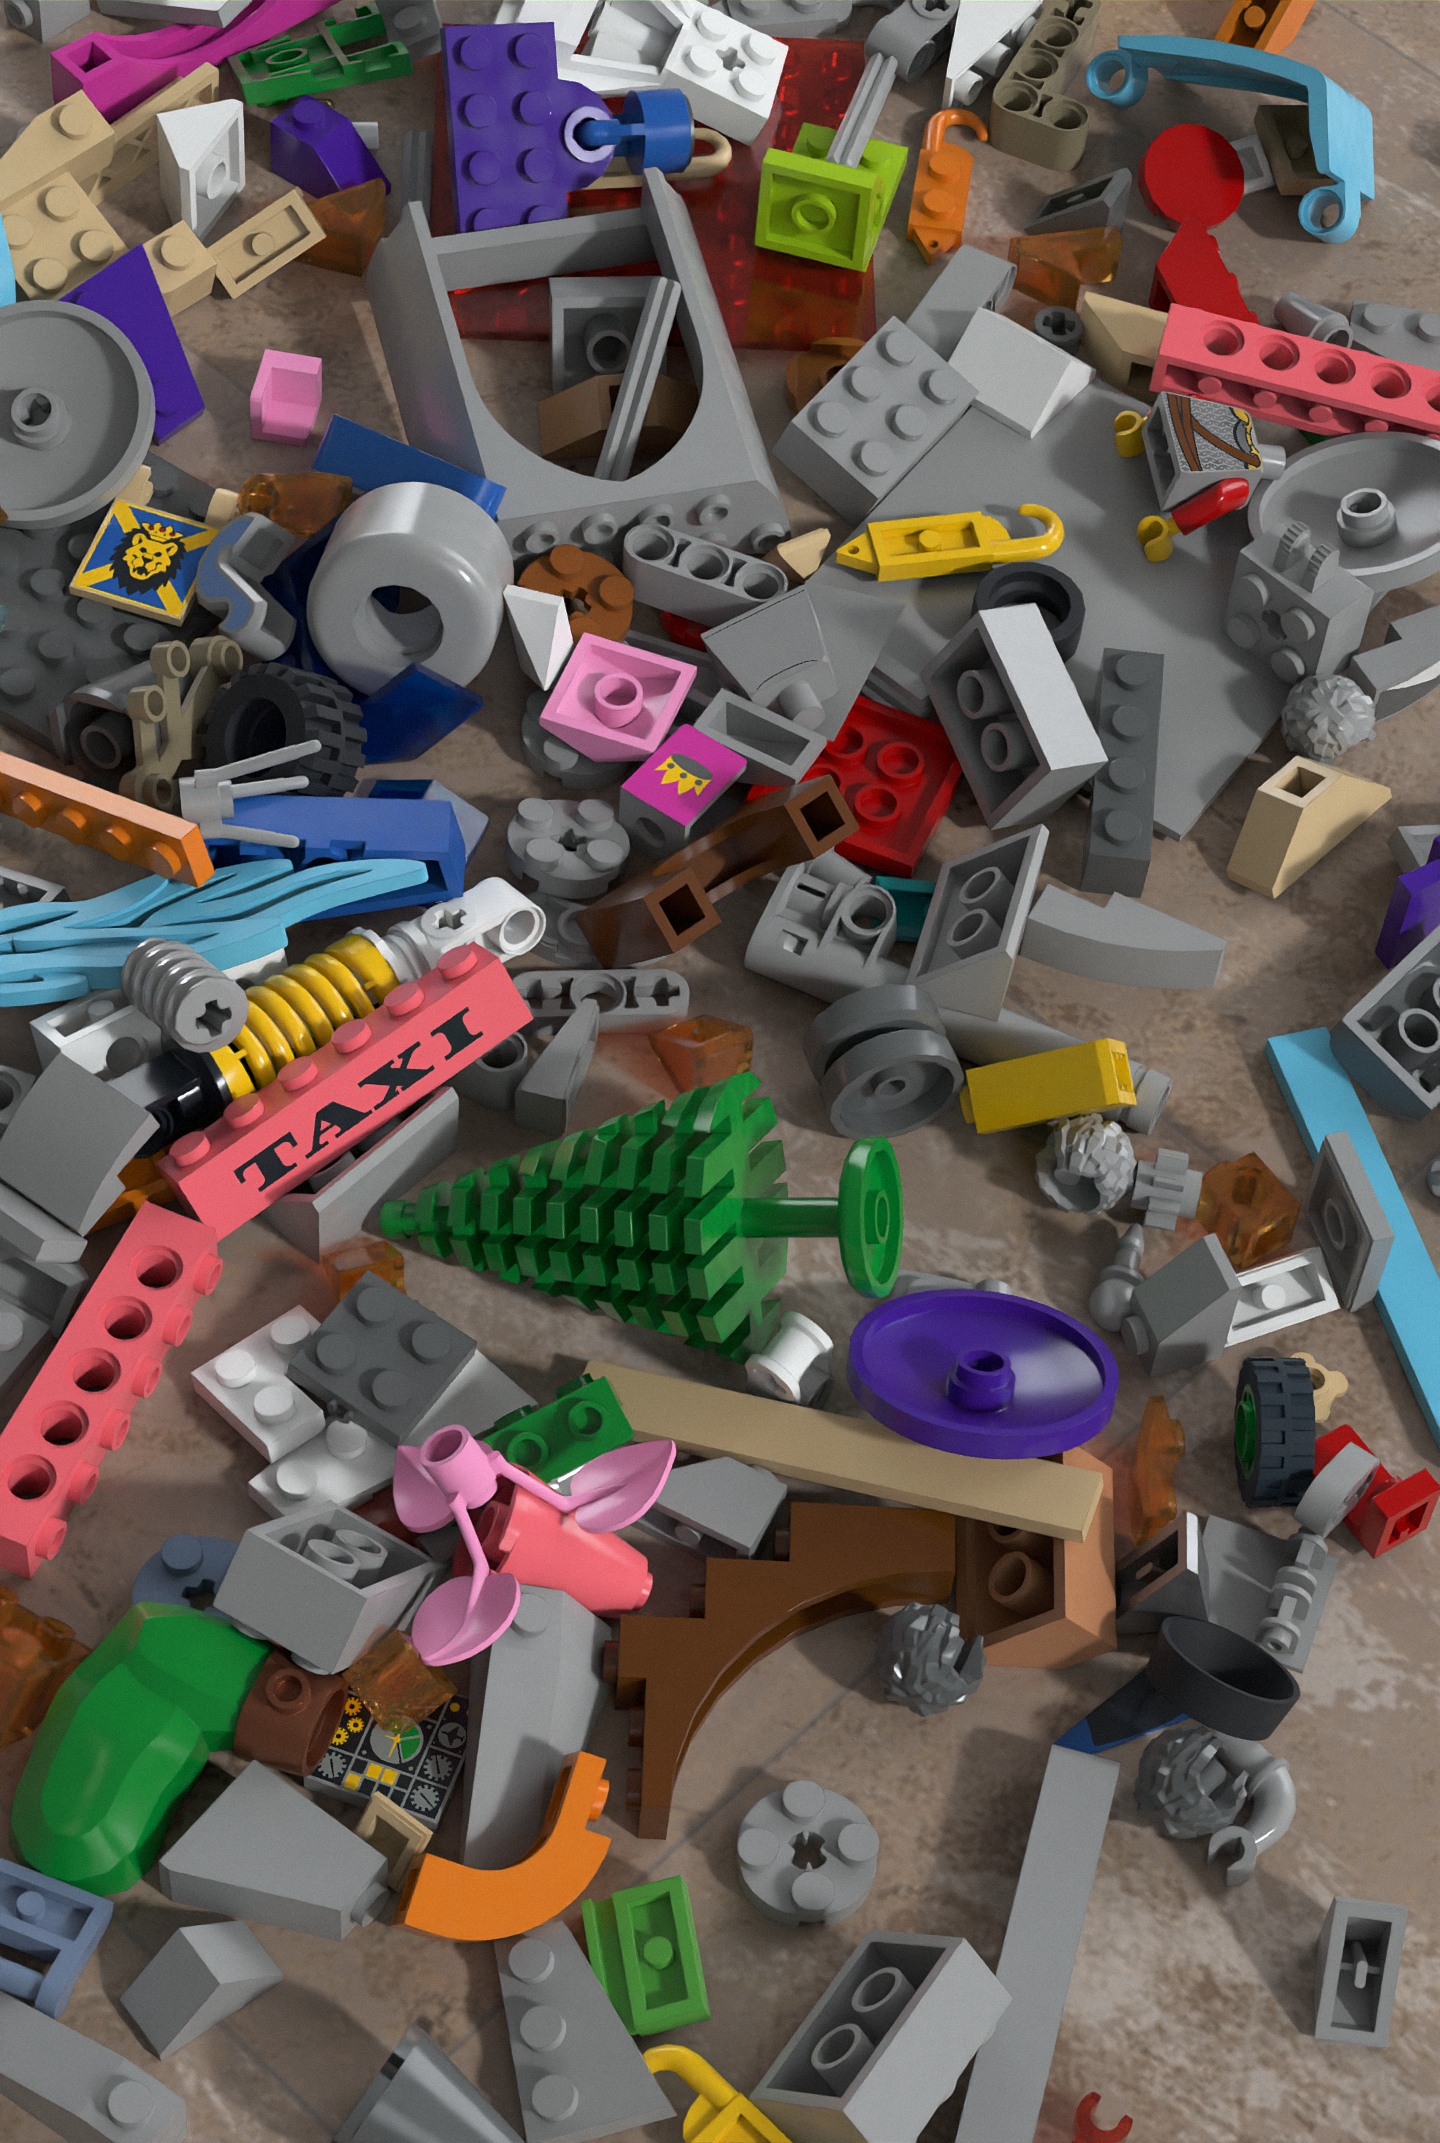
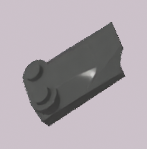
M1440 924L1329 1031L1330 1047L1338 1063L1387 1112L1405 1121H1421L1440 1102Z

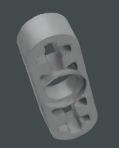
M668 969L529 971L516 976L512 980L534 1018L517 1030L527 1035H557L580 1005V1000L585 995L595 992L604 993L615 1002L614 1006L610 1009L599 1012L598 1034L670 1032L679 1028L686 1020L688 1014L689 986L680 974ZM627 995H633L632 1005H634V1008H626ZM562 996H570L569 1009H562ZM653 996H665L668 1006H656ZM533 997L540 998L542 1008L531 1009L527 999Z

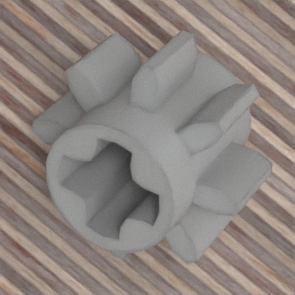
M1158 1148L1155 1163L1143 1160L1138 1161L1130 1207L1146 1210L1144 1226L1174 1232L1177 1217L1194 1220L1203 1172L1187 1169L1188 1153Z

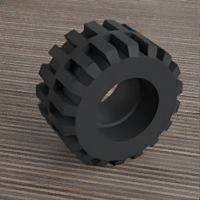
M270 662L269 665L258 663L249 666L248 673L242 671L236 673L230 678L231 687L229 689L222 687L215 696L217 705L214 711L208 710L204 721L209 724L207 735L201 736V749L206 750V758L201 761L203 769L218 768L281 749L285 737L284 747L311 740H319L321 749L318 752L228 780H231V785L297 776H306L309 780V784L305 788L264 795L344 797L346 792H354L359 782L355 778L358 767L364 769L366 755L361 754V746L367 742V730L359 727V722L364 717L360 705L351 703L353 694L346 687L337 685L338 681L278 663Z

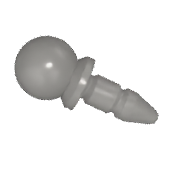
M1138 1223L1132 1224L1119 1240L1118 1251L1116 1252L1113 1265L1102 1269L1099 1276V1285L1094 1289L1090 1297L1089 1309L1091 1316L1105 1330L1121 1331L1122 1319L1132 1316L1130 1304L1132 1290L1144 1282V1278L1138 1273L1141 1256L1145 1247L1143 1230Z

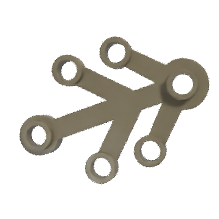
M223 635L197 638L190 645L189 652L185 644L179 640L156 643L152 647L150 665L155 674L156 685L134 687L127 696V711L133 725L136 767L123 775L119 785L120 796L168 814L171 813L174 804H181L179 780H172L181 760L206 758V750L201 749V736L207 734L195 735L219 685L231 682L230 678L241 671L243 667L241 648L235 641L229 640ZM190 669L194 682L181 705L178 678L184 677ZM155 722H160L162 744L159 750H157Z

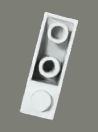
M960 0L941 110L961 108L963 105L968 106L972 104L980 90L994 77L999 78L1005 73L1039 20L1043 0Z

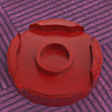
M1183 123L1165 129L1147 146L1138 164V189L1148 210L1155 217L1159 215L1163 220L1167 221L1169 224L1166 226L1178 231L1187 216L1198 214L1206 231L1217 228L1238 208L1244 193V169L1236 150L1221 134L1204 125Z

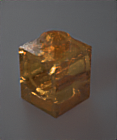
M1252 1151L1232 1163L1229 1160L1219 1162L1206 1172L1202 1178L1195 1218L1209 1234H1216L1224 1252L1241 1270L1291 1242L1302 1205L1260 1157Z
M396 1629L341 1675L383 1731L405 1735L459 1690L441 1666L424 1665L421 1661V1655L413 1644L412 1633Z

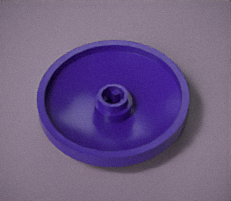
M941 1289L918 1292L898 1297L876 1307L867 1313L854 1328L850 1337L846 1366L847 1381L855 1399L864 1410L885 1427L914 1442L934 1449L984 1459L1038 1458L1068 1451L1084 1444L1100 1433L1110 1421L1114 1412L1119 1385V1371L1113 1354L1093 1331L1076 1319L1033 1300L999 1292L973 1289Z

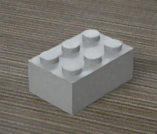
M893 315L793 418L771 450V453L857 528L957 423L980 391Z
M1036 603L979 610L919 673L990 830L1046 821L1109 761Z
M329 1500L246 1529L212 1605L232 1616L231 1624L245 1635L260 1640L271 1639L292 1651L290 1657L300 1667L317 1674H335L411 1640L415 1615L425 1598L437 1588L446 1565Z
M869 1930L749 2096V2100L792 2143H916L917 2137L939 2105L945 2102L955 2090L957 2079L979 2047L991 2038L997 2021L1013 1998L963 1937Z

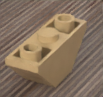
M1086 291L1080 315L1084 325L1080 338L1082 347L1111 386L1126 394L1156 402L1159 393L1148 389L1168 313Z
M1295 756L1256 790L1226 869L1228 879L1275 899L1392 798L1390 788L1343 768Z

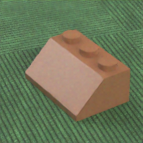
M1079 1446L1054 1455L1038 1457L1037 1459L1102 1473L1104 1487L1084 1544L956 1515V1614L960 1616L958 1626L960 1629L959 1637L972 1641L979 1634L984 1638L983 1653L987 1658L985 1665L1064 1669L1117 1649L1112 1468Z

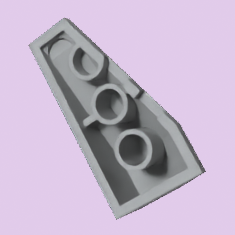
M519 1584L521 1592L520 1604L511 1624L495 1642L471 1657L459 1864L478 1870H500L514 1863L525 1854L534 1843L542 1827L564 1755L579 1750L585 1752L609 1694V1683L603 1682L604 1644L605 1640H611L612 1628L563 1590Z

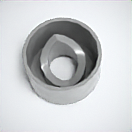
M400 482L385 485L364 494L353 502L337 521L309 587L307 622L317 652L330 670L347 685L381 701L406 705L424 704L455 694L467 686L486 665L493 651L507 610L503 592L507 584L513 585L514 583L513 559L507 541L494 520L480 506L464 495L439 485L423 482ZM399 585L415 589L428 597L433 604L419 612L401 615L388 612L372 597V592L378 587Z

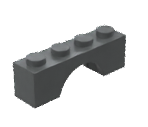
M1104 647L1095 686L1092 726L1101 741L1109 761L1092 777L1083 844L1080 891L1108 895H1113L1114 892H1117L1126 897L1141 898L1151 861L1164 654Z

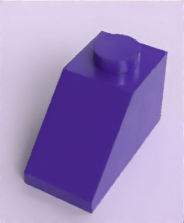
M306 94L270 122L271 172L298 186L303 191L354 221L359 220L391 193V183L346 116Z

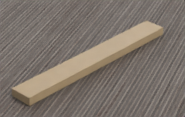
M589 1359L583 1375L590 1373L594 1381L605 1376L612 1382L623 1404L621 1408L634 1431V1437L631 1441L645 1443L655 1440L672 1439L676 1444V1451L710 1459L728 1456L744 1465L754 1464L761 1466L771 1473L1083 1544L1104 1487L1102 1473L1037 1458L1001 1460L948 1453L914 1442L885 1427L883 1424Z

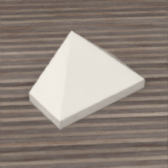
M507 584L503 597L520 668L544 691L556 687L575 650L564 598Z

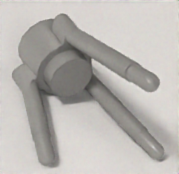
M311 740L297 745L294 744L218 768L194 770V777L179 778L182 818L198 824L203 840L225 838L270 846L296 848L299 845V839L296 836L222 824V819L235 818L233 799L305 788L309 784L308 778L306 776H297L231 785V780L228 779L318 752L321 749L320 741Z

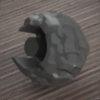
M917 1602L907 1604L901 1611L891 1615L883 1630L877 1634L878 1649L875 1652L876 1661L874 1664L880 1676L878 1681L884 1687L886 1698L908 1707L910 1711L919 1714L920 1717L947 1711L949 1706L965 1703L966 1698L977 1691L983 1679V1668L987 1660L983 1653L984 1638L979 1634L972 1641L959 1637L960 1629L958 1626L960 1616L949 1612L939 1604L934 1606H923Z
M1183 1726L1175 1730L1165 1729L1158 1737L1153 1738L1149 1742L1139 1761V1775L1135 1780V1791L1133 1792L1134 1799L1138 1803L1136 1811L1140 1817L1148 1818L1151 1825L1158 1827L1161 1833L1166 1836L1172 1835L1178 1839H1198L1207 1833L1215 1834L1219 1828L1233 1824L1235 1816L1241 1810L1247 1796L1244 1785L1249 1774L1243 1771L1236 1780L1225 1778L1227 1776L1226 1770L1216 1759L1212 1758L1217 1749L1223 1744V1741L1218 1737H1214L1210 1730L1204 1726L1197 1729H1189Z

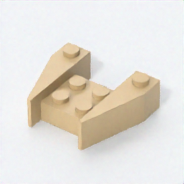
M82 89L36 116L0 159V212L15 271L16 303L31 300L58 301L130 251L79 186L80 182L111 164L115 131ZM184 220L143 244L171 318L212 292L217 262Z

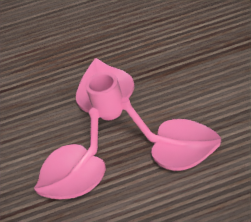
M450 1425L438 1430L426 1440L423 1446L399 1445L394 1466L393 1496L400 1521L412 1532L425 1533L440 1529L456 1518L474 1565L472 1577L462 1576L445 1582L429 1594L420 1605L413 1621L411 1635L413 1644L421 1655V1661L424 1665H447L462 1661L481 1652L505 1632L517 1613L521 1595L519 1582L511 1573L507 1572L488 1576L489 1565L466 1510L480 1507L492 1498L497 1489V1481L495 1480L497 1474L500 1473L564 1513L576 1511L575 1521L584 1532L604 1534L630 1525L643 1516L654 1504L666 1483L676 1456V1444L672 1439L649 1441L619 1448L593 1459L572 1477L570 1481L571 1496L559 1495L507 1463L499 1451H493L483 1441L474 1440L469 1431L462 1425Z

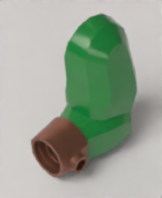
M148 1601L135 1604L127 1611L97 1649L59 1687L45 1715L12 1801L8 1844L21 1866L45 1876L52 1877L100 1897L127 1891L152 1869L175 1811L196 1784L210 1752L234 1749V1755L238 1759L248 1762L256 1760L263 1766L307 1777L321 1763L338 1731L348 1697V1683L336 1674L322 1675L300 1667L291 1659L292 1651L283 1646L279 1647L269 1640H260L245 1635L237 1630L230 1620L184 1605Z

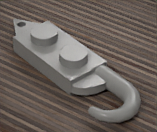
M721 0L710 6V8L718 10L724 15L770 36L774 40L836 35L837 30L843 29L848 25L852 7L878 5L888 9L891 14L903 2L902 0Z

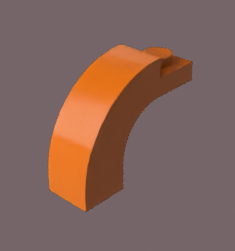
M581 1750L564 1755L537 1838L523 1856L505 1868L487 1871L478 1870L429 1853L413 1856L390 1927L435 1941L473 1943L523 1933L559 1914L587 1887L605 1858L612 1838L585 1829L588 1820L597 1821L607 1799L609 1781L601 1778L607 1760Z

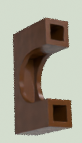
M830 774L757 796L576 915L574 919L604 970H611L674 954L722 922L712 905L713 903L768 873L816 859L858 831L860 827Z

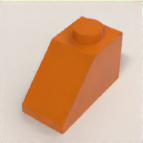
M1235 0L1213 40L1278 55L1294 40L1316 0Z

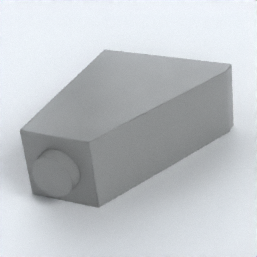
M253 1760L158 1862L161 1894L172 1902L339 1942L357 1924H360L362 1927L369 1925L381 1912L389 1898V1891L387 1890L388 1858L256 1760Z

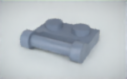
M0 1857V1943L53 1963L47 1975L0 1957V1989L35 2003L34 2009L53 2019H58L68 2004L73 1986L113 1919L114 1902Z

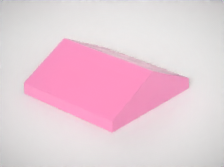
M584 632L539 717V725L596 763L647 761L661 747L697 675V666Z

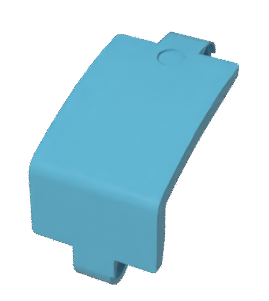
M1167 35L1118 36V50L1100 53L1090 62L1086 72L1088 88L1092 94L1115 108L1125 109L1134 106L1141 100L1146 91V85L1149 83L1148 68L1155 69L1168 80L1257 92L1307 103L1309 107V133L1317 170L1320 174H1326L1336 182L1333 185L1318 187L1308 192L1299 205L1298 216L1300 224L1307 232L1328 244H1339L1352 237L1358 228L1359 218H1361L1360 200H1374L1371 112L1364 103L1314 67L1250 47L1216 40ZM1125 69V80L1122 86L1110 92L1109 84L1112 76L1117 71ZM1338 204L1339 216L1336 222L1330 227L1321 228L1320 218L1323 211L1330 205Z

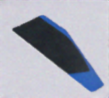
M1145 1668L1053 1744L1095 1754L1185 1721L1191 1717L1169 1703L1153 1687L1148 1679Z

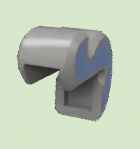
M251 511L233 518L211 540L199 561L194 588L199 604L224 619L218 627L220 635L235 641L242 650L259 660L269 661L274 660L288 650L294 639L297 620L260 582L265 576L273 574L294 546L295 535L265 516Z

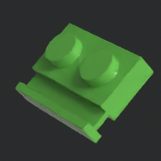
M681 1875L611 1893L612 1898L593 1902L591 1898L580 1901L591 1967L630 2036L639 2034L641 2037L711 2020L688 1886Z

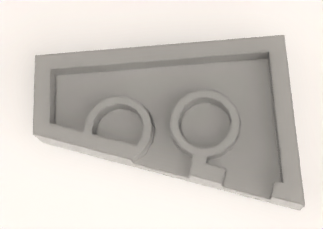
M563 1920L532 1928L509 1937L493 1939L527 2143H580L677 2116Z

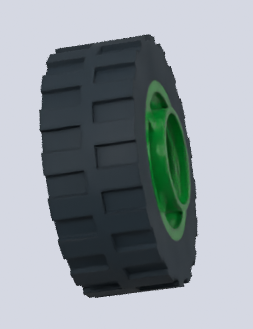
M1247 1357L1243 1361L1236 1389L1234 1446L1237 1482L1245 1506L1298 1507L1312 1483L1315 1464L1316 1416L1313 1385L1310 1379L1309 1368L1306 1367L1304 1359Z

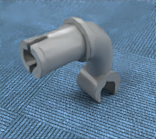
M1215 1731L1212 1735L1222 1740L1223 1744L1217 1749L1214 1756L1236 1779L1243 1771L1249 1774L1244 1785L1247 1792L1246 1799L1250 1803H1254L1255 1806L1250 1820L1243 1827L1226 1826L1213 1834L1208 1848L1207 1866L1212 1864L1222 1854L1230 1853L1235 1855L1239 1853L1240 1860L1227 1869L1226 1886H1239L1247 1882L1253 1875L1256 1857L1276 1843L1289 1829L1296 1812L1295 1785L1288 1773L1291 1766L1285 1758L1275 1759L1259 1741L1239 1739Z

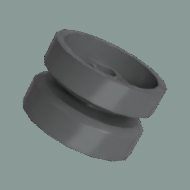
M889 983L864 988L834 1002L817 1015L805 1032L803 1051L811 1072L821 1087L820 1096L828 1117L838 1133L854 1140L870 1136H884L886 1139L902 1136L931 1123L947 1111L957 1099L959 1093L962 1092L963 1071L951 1044L945 1037L946 1029L938 1009L928 992L914 985Z

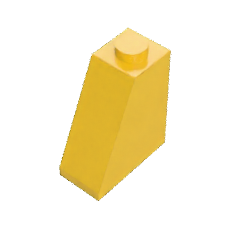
M1110 1038L965 1070L968 1085H964L962 1092L959 1093L965 1121L967 1124H976L977 1134H993L1059 1121L1078 1114L1090 1115L1093 1112L1100 1113L1137 1105L1125 1042Z

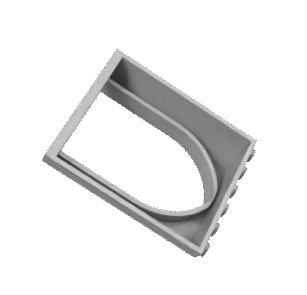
M657 167L643 169L641 208L431 238L421 201L408 202L401 209L403 219L388 239L381 237L377 243L368 267L365 287L407 441L411 447L507 488L494 522L503 533L511 552L514 567L513 586H517L521 575L530 564L542 556L551 554L555 547L563 544H571L577 546L582 551L596 554L612 563L622 573L625 536L633 527L640 524L653 523L662 525L745 555L753 553L768 554L777 545L792 539L788 517L689 213L681 195H678L665 181L663 172ZM658 261L662 276L677 281L682 288L675 317L699 393V405L691 424L682 438L662 459L642 473L624 482L581 475L542 459L511 437L484 405L470 374L447 291Z

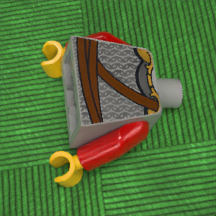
M1160 391L1153 408L1147 410V416L1141 418V415L1135 411H1123L1118 414L1114 421L1116 432L1114 441L1119 455L1133 457L1146 449L1161 512L1171 513L1172 515L1167 520L1160 516H1148L1142 519L1138 525L1137 536L1139 543H1146L1144 552L1147 560L1150 562H1160L1171 555L1174 548L1172 536L1179 532L1186 536L1218 517L1247 506L1260 479L1279 480L1285 469L1286 455L1284 448L1279 445L1259 444L1251 416L1248 412L1241 408L1212 402L1196 393L1184 396Z

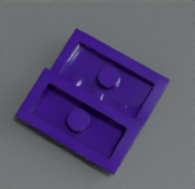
M1440 835L1434 837L1426 865L1397 877L1374 952L1388 970L1397 966L1440 924Z

